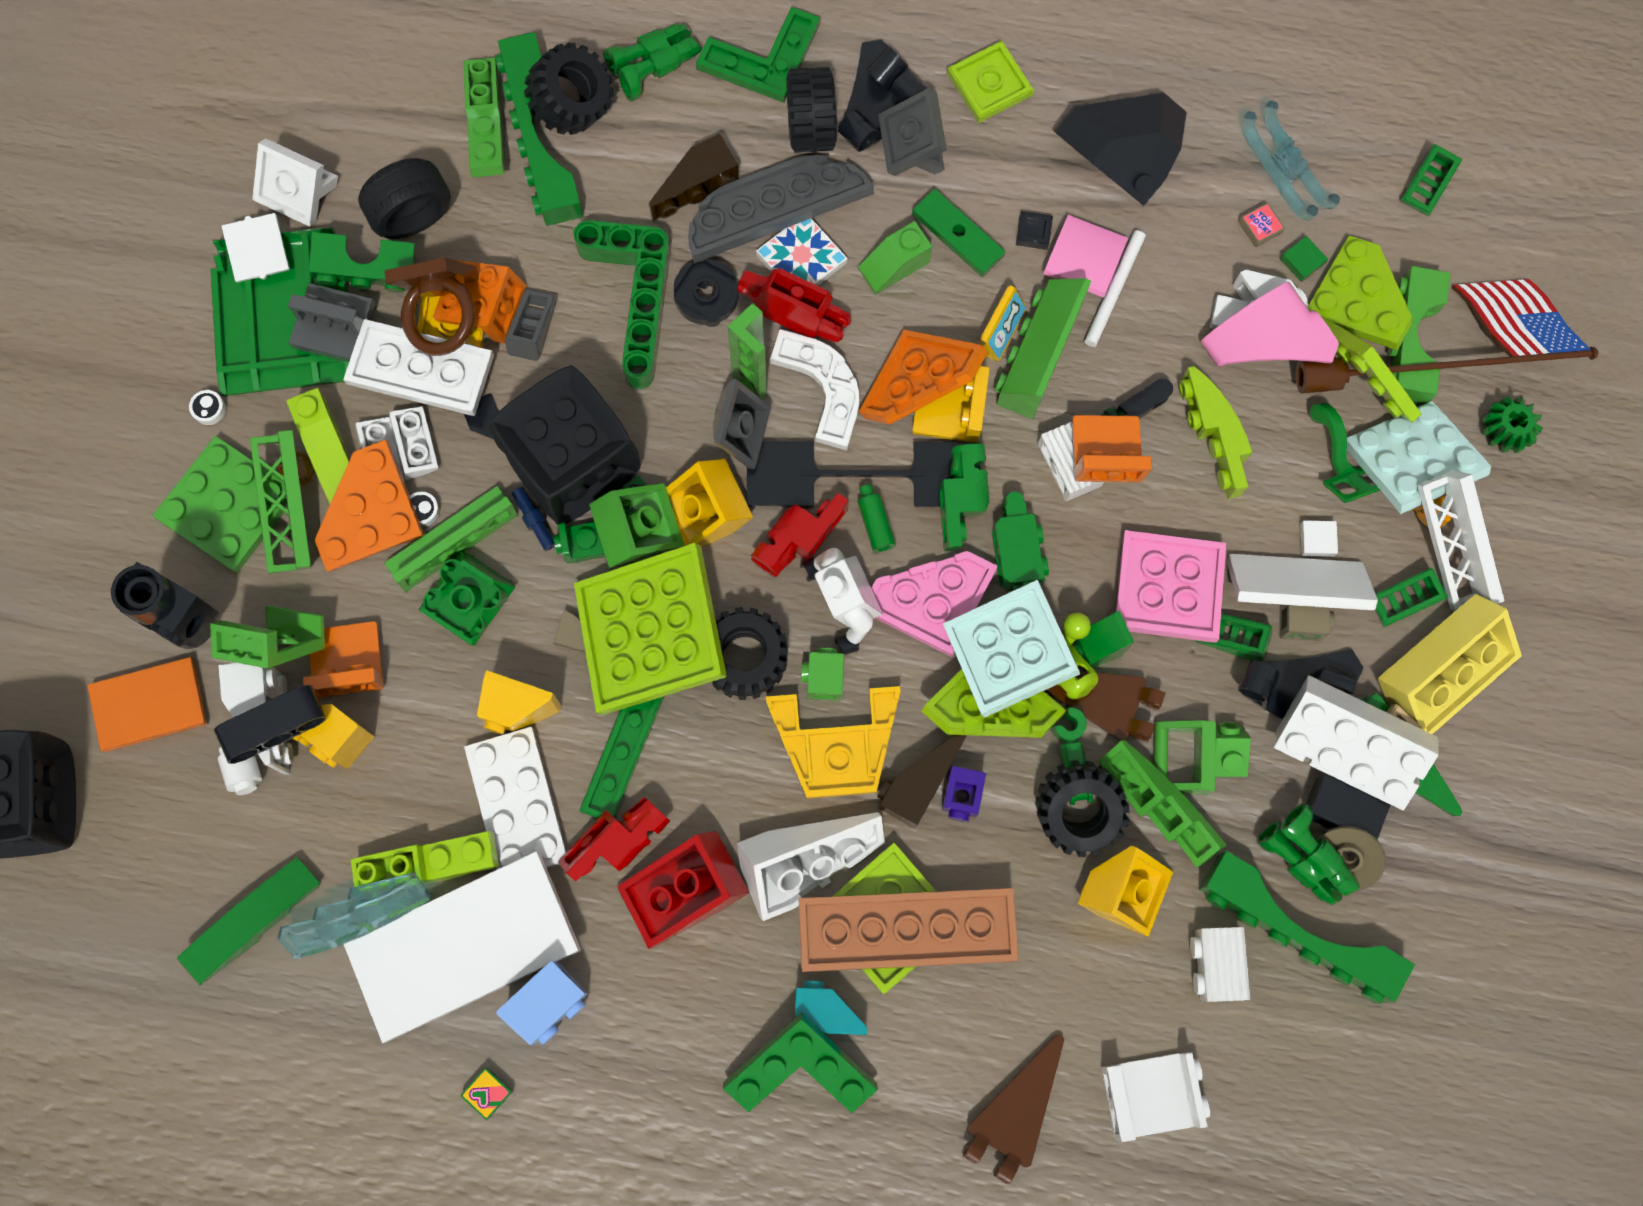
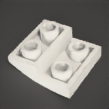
M423 406L389 412V417L355 423L360 449L383 440L389 441L404 481L438 470Z

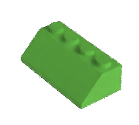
M1086 278L1050 279L1045 290L1038 289L1031 306L1036 308V312L1033 318L1026 317L1019 335L1024 336L1021 346L1014 344L1007 361L1008 364L1012 365L1009 374L1002 373L996 385L995 392L1000 393L996 405L1033 420L1083 304L1091 280Z

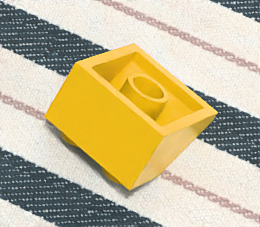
M726 459L698 461L666 487L685 546L697 543L704 547L733 534L753 518Z

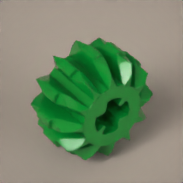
M1509 396L1502 398L1499 403H1493L1488 408V414L1481 421L1487 426L1483 430L1482 435L1493 438L1490 446L1500 444L1502 453L1508 452L1510 449L1514 453H1519L1525 447H1531L1537 440L1536 436L1543 429V427L1537 424L1541 420L1542 415L1533 414L1531 411L1535 403L1525 406L1523 397H1517L1512 401Z

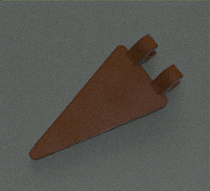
M1080 671L1081 674L1075 677L1079 680L1087 675L1088 672ZM1097 673L1099 678L1097 685L1087 696L1079 699L1067 697V692L1061 686L1055 685L1044 690V692L1067 707L1080 710L1087 720L1119 741L1126 740L1128 735H1131L1145 742H1149V739H1151L1155 725L1134 719L1139 703L1159 711L1166 694L1157 689L1146 688V679L1143 677Z
M1061 1035L1054 1036L968 1125V1131L974 1137L962 1156L974 1164H978L987 1146L990 1145L1005 1155L993 1176L1006 1184L1011 1183L1019 1165L1030 1167L1032 1164L1064 1044V1038Z

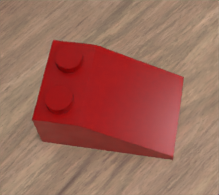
M717 831L696 834L617 886L648 949L654 948L749 894Z

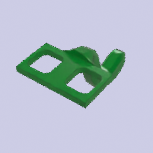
M1325 402L1313 404L1309 409L1311 420L1325 425L1329 429L1332 441V465L1336 477L1324 480L1323 485L1344 503L1381 491L1376 484L1370 485L1360 477L1366 474L1362 468L1355 469L1348 463L1347 434L1342 418L1336 409ZM1345 482L1356 491L1344 494L1334 485Z

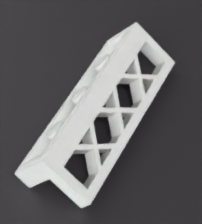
M1452 470L1418 484L1450 609L1456 611L1475 594L1496 604L1504 602L1472 474ZM1444 485L1447 495L1440 507L1434 504L1430 490ZM1446 515L1453 518L1455 525L1449 538L1443 536L1440 529ZM1454 546L1461 549L1463 556L1457 569L1450 566L1448 559ZM1462 578H1465L1470 582L1472 594L1458 598L1456 589Z

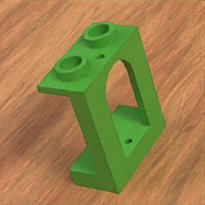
M268 605L265 606L266 628L222 620L210 623L212 658L269 669L325 649L324 615ZM277 644H293V646L277 651Z

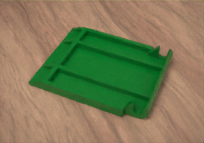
M332 226L281 232L290 270L268 275L265 280L259 277L243 282H235L225 238L213 240V244L218 252V255L213 256L217 268L210 269L216 373L221 396L344 382L343 379L349 362L294 349L288 344L296 322V317L288 307L292 294L304 297L309 283L348 293L347 282L337 281V285H323L317 283L316 278H311L309 273L312 232L336 234Z

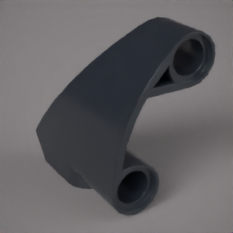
M882 40L862 43L853 91L844 118L838 126V132L857 152L864 151L882 140L878 114L928 88L908 68L909 66Z
M1352 649L1293 660H1251L1238 686V691L1261 708L1283 720L1308 675L1352 696L1364 667Z

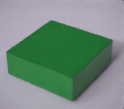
M1306 236L1286 251L1280 260L1300 282H1303L1328 261V258Z

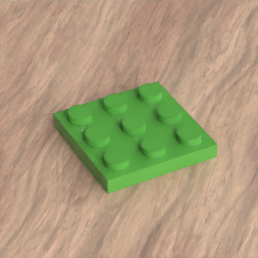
M214 436L152 516L237 574L263 541L253 461L217 436ZM261 467L263 478L268 471ZM273 474L263 484L264 492L274 500H277L285 491L284 482ZM285 496V498L280 502V504L287 509V501ZM265 499L266 510L268 511L273 504ZM276 507L268 517V525L273 528L284 512Z

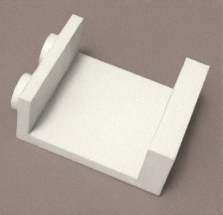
M1182 1052L1101 1067L1116 1141L1127 1142L1145 1135L1191 1127H1208L1206 1118L1210 1117V1108L1206 1096H1201L1198 1081L1202 1080V1069L1197 1058L1193 1059L1192 1052Z

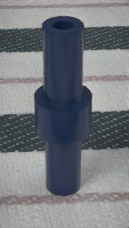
M523 487L514 490L511 494L523 513L522 520L528 530H533L544 551L555 547L554 539L544 524L546 519L541 510L534 507Z

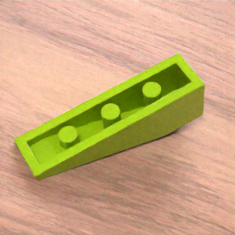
M315 388L287 399L286 402L330 504L350 461V456L327 399L319 388Z

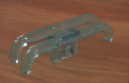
M1270 100L1264 108V120L1270 134L1279 146L1275 154L1272 155L1260 138L1255 127L1257 115L1253 111H1248L1243 117L1242 127L1244 136L1295 215L1302 220L1310 221L1317 216L1318 207L1315 205L1306 207L1291 185V182L1300 178L1312 198L1323 209L1331 210L1338 206L1340 197L1335 193L1329 196L1325 193L1309 169L1308 161L1306 158H1302V152L1298 147L1294 146V140L1292 137H1288L1279 123L1277 117L1278 103Z

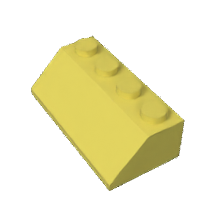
M1478 594L1473 595L1378 678L1388 704L1399 705L1422 727V730L1431 734L1435 733L1522 656L1507 608Z

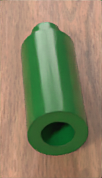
M871 484L860 487L859 491L862 498L857 503L873 553H880L894 548L896 542L881 495L874 494Z

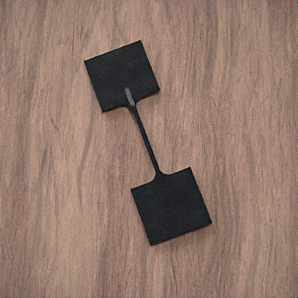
M762 441L756 468L749 469L747 467L746 503L748 506L792 507L798 505L800 507H814V483L818 478L904 477L910 479L914 485V507H940L938 485L943 479H954V476H950L951 449L959 445L980 444V442H913V467L905 471L818 470L814 465V441Z

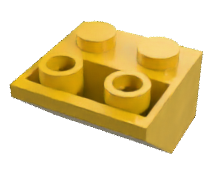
M321 705L327 718L325 722L293 739L306 747L312 744L308 751L332 768L339 764L348 769L373 740L374 736L334 705Z

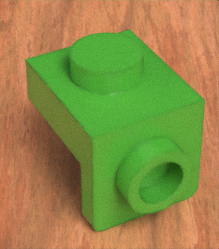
M1227 721L1216 725L1215 777H1248L1251 737L1245 728L1238 723Z

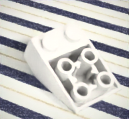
M241 663L218 665L221 700L232 717L238 716L288 692L285 676L281 675V672L274 667L267 669ZM287 741L258 754L266 766L284 775L290 774L289 764H293L294 754L292 745L287 743Z

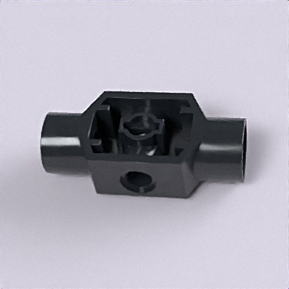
M136 562L133 566L122 570L115 577L111 586V598L114 605L120 610L119 612L147 629L156 632L177 647L183 649L197 648L210 638V623L214 622L219 612L198 596L164 577L153 568Z

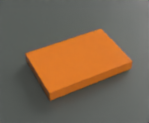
M191 657L87 685L100 751L104 753L208 725L194 659Z

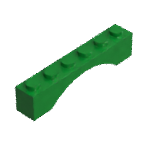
M532 32L497 40L500 53L495 54L500 74L506 73L508 80L502 82L507 102L513 101L515 107L514 110L509 111L514 130L520 129L522 138L516 139L521 158L528 157L530 165L524 168L529 187L535 186L537 192L536 196H531L536 216L543 215L546 226L582 218L583 213L573 174L560 166L547 153L539 141L534 126L535 110H529L527 103L531 100L525 97L524 90L528 87V85L524 84L526 76L530 74V68L541 58L536 34Z
M1228 851L1218 854L1199 888L1201 892L1207 895L1205 900L1213 906L1222 910L1225 907L1237 913L1236 919L1241 923L1254 929L1256 926H1259L1269 932L1267 938L1282 947L1292 946L1300 951L1298 956L1302 960L1313 966H1318L1320 963L1331 970L1329 975L1333 979L1348 986L1350 983L1362 989L1361 995L1378 1005H1381L1382 1002H1396L1415 966L1414 963L1384 945L1367 948L1349 947L1325 941L1308 933L1290 920L1276 905L1264 886L1258 869Z

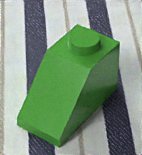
M913 221L889 235L858 266V270L876 295L929 264L933 246L917 223Z

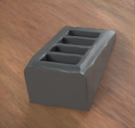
M530 289L524 290L505 338L506 349L509 355L534 361L539 360L557 302V295ZM529 304L542 306L544 310L531 308ZM526 316H527V317H532V318H537V319H540V320L537 321V320L528 319V318H526ZM522 328L535 331V333L522 331Z

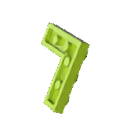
M1322 317L1339 342L1336 355L1341 357L1345 363L1350 361L1360 373L1367 374L1370 378L1366 381L1367 385L1375 394L1384 397L1386 402L1383 403V406L1394 418L1397 419L1401 416L1413 423L1422 415L1373 346Z

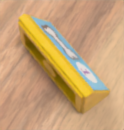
M1011 285L1007 287L979 340V344L983 345L988 352L986 357L994 361L1001 360L1026 312L1025 303L1015 287Z

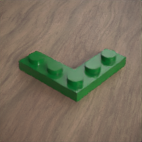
M791 7L767 59L708 37L696 61V70L784 103L787 98L786 77L789 69H800L820 26V17Z
M802 1012L723 1083V1090L747 1112L756 1107L799 1067H802L851 1113L878 1090L877 1082Z

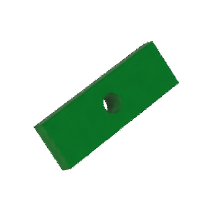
M936 189L931 191L912 210V215L982 278L1005 256L1006 251ZM954 233H960L962 236H956Z

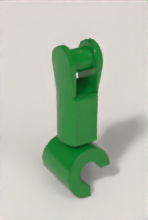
M1076 708L1065 709L1064 718L1072 722V731L1066 730L1062 725L1051 728L1052 734L1058 740L1064 742V745H1060V751L1065 768L1071 767V761L1078 760L1081 765H1085L1086 761L1083 742H1078L1077 739L1086 730L1087 721L1085 715ZM1081 793L1072 797L1068 802L1070 806L1075 805V801L1082 800L1092 803L1093 794Z

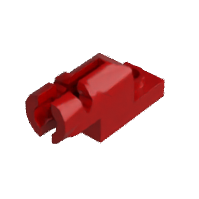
M839 493L835 495L832 501L826 499L816 513L818 519L798 505L787 509L767 533L770 544L761 542L751 554V560L769 575L777 577L797 557L795 553L806 561L811 559L847 513L849 500Z
M645 797L622 815L624 819L621 822L606 810L559 859L558 864L575 882L581 876H585L592 871L596 865V860L600 856L606 859L618 871H621L631 863L645 846L651 843L647 831L650 830L660 834L670 820Z

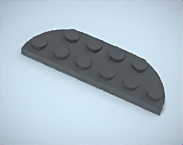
M823 155L797 157L730 182L709 194L700 203L699 211L694 217L693 222H690L688 238L694 263H697L873 195L874 186L868 177L854 165L848 162L844 165L831 161L828 156Z

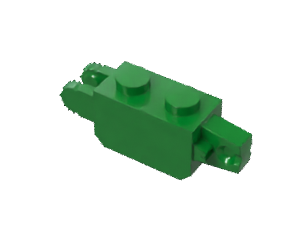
M1014 490L1006 494L1002 504L1003 517L995 524L992 532L999 585L1006 591H1014L1036 580L1042 585L1045 576L1049 575L1047 557L1041 556L1040 544L1044 542L1041 523L1036 524L1035 513L1027 514L1024 495Z

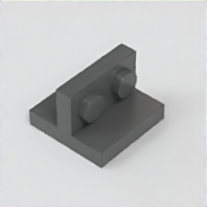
M927 88L878 114L888 173L896 176L915 166L934 175L945 170L942 153L947 151L937 91Z
M309 283L304 297L291 295L288 307L296 317V322L288 344L294 349L349 362L363 320L371 319L375 302L371 298Z

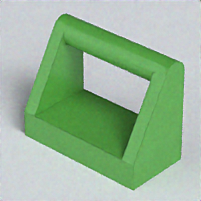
M1216 721L1155 722L1154 766L1167 778L1168 731L1194 733V783L1173 784L1182 794L1208 795L1214 792Z

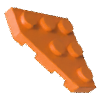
M903 330L858 412L864 419L890 425L973 381L988 352L980 344Z
M383 440L354 451L314 540L326 572L335 571L425 535L388 440Z

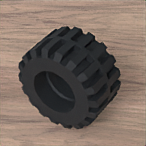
M569 42L565 46L562 43L558 44L553 49H549L530 68V74L526 76L524 84L528 85V87L524 90L525 97L531 100L527 103L529 110L534 109L537 113L534 116L538 122L541 120L546 122L545 128L550 131L555 127L557 128V133L562 135L567 131L570 135L577 134L580 131L583 132L599 120L613 102L610 99L614 95V88L610 87V84L613 82L612 74L607 75L606 70L608 66L606 63L603 62L601 64L598 60L599 55L596 52L590 54L588 47L581 45L579 48H576L575 43ZM558 76L568 79L576 86L580 95V102L571 100L562 92Z
M830 68L789 69L786 77L791 148L794 153L833 151L837 142V118L834 79Z
M743 607L735 608L736 612L731 614L727 610L721 613V619H716L727 677L712 681V685L718 691L720 689L724 691V695L732 698V695L738 696L739 700H746V696H753V699L761 697L760 693L772 691L773 685L776 682L779 684L783 678V672L786 671L788 648L785 634H782L781 626L777 621L772 622L771 616L765 612L763 615L758 614V609L750 607V611L746 612L743 611ZM740 637L753 638L759 641L765 649V657L762 663L749 671L735 670L724 659V650L727 645Z
M1078 760L1071 761V767L1065 768L1064 764L1057 766L1059 772L1054 775L1050 771L1045 776L1047 783H1040L1038 788L1040 797H1036L1035 803L1038 809L1036 811L1046 837H1049L1051 843L1056 848L1061 846L1063 852L1069 855L1074 850L1078 857H1086L1087 851H1091L1093 856L1100 855L1099 849L1104 846L1107 850H1110L1114 847L1112 840L1114 838L1121 840L1124 833L1121 827H1128L1129 819L1126 813H1130L1129 804L1126 801L1127 797L1113 774L1110 775L1108 770L1102 765L1097 768L1092 761L1086 760L1085 765H1081ZM1091 793L1101 798V806L1098 813L1087 822L1073 823L1067 821L1062 816L1064 806L1075 795Z

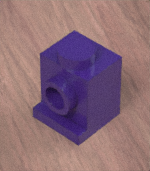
M951 766L948 772L942 811L949 812V819L969 822L970 816L975 818L978 816L986 773ZM964 791L968 795V801L965 803L958 802L956 793Z

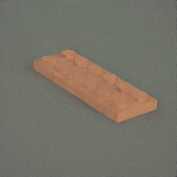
M1013 888L798 899L802 972L1019 961Z

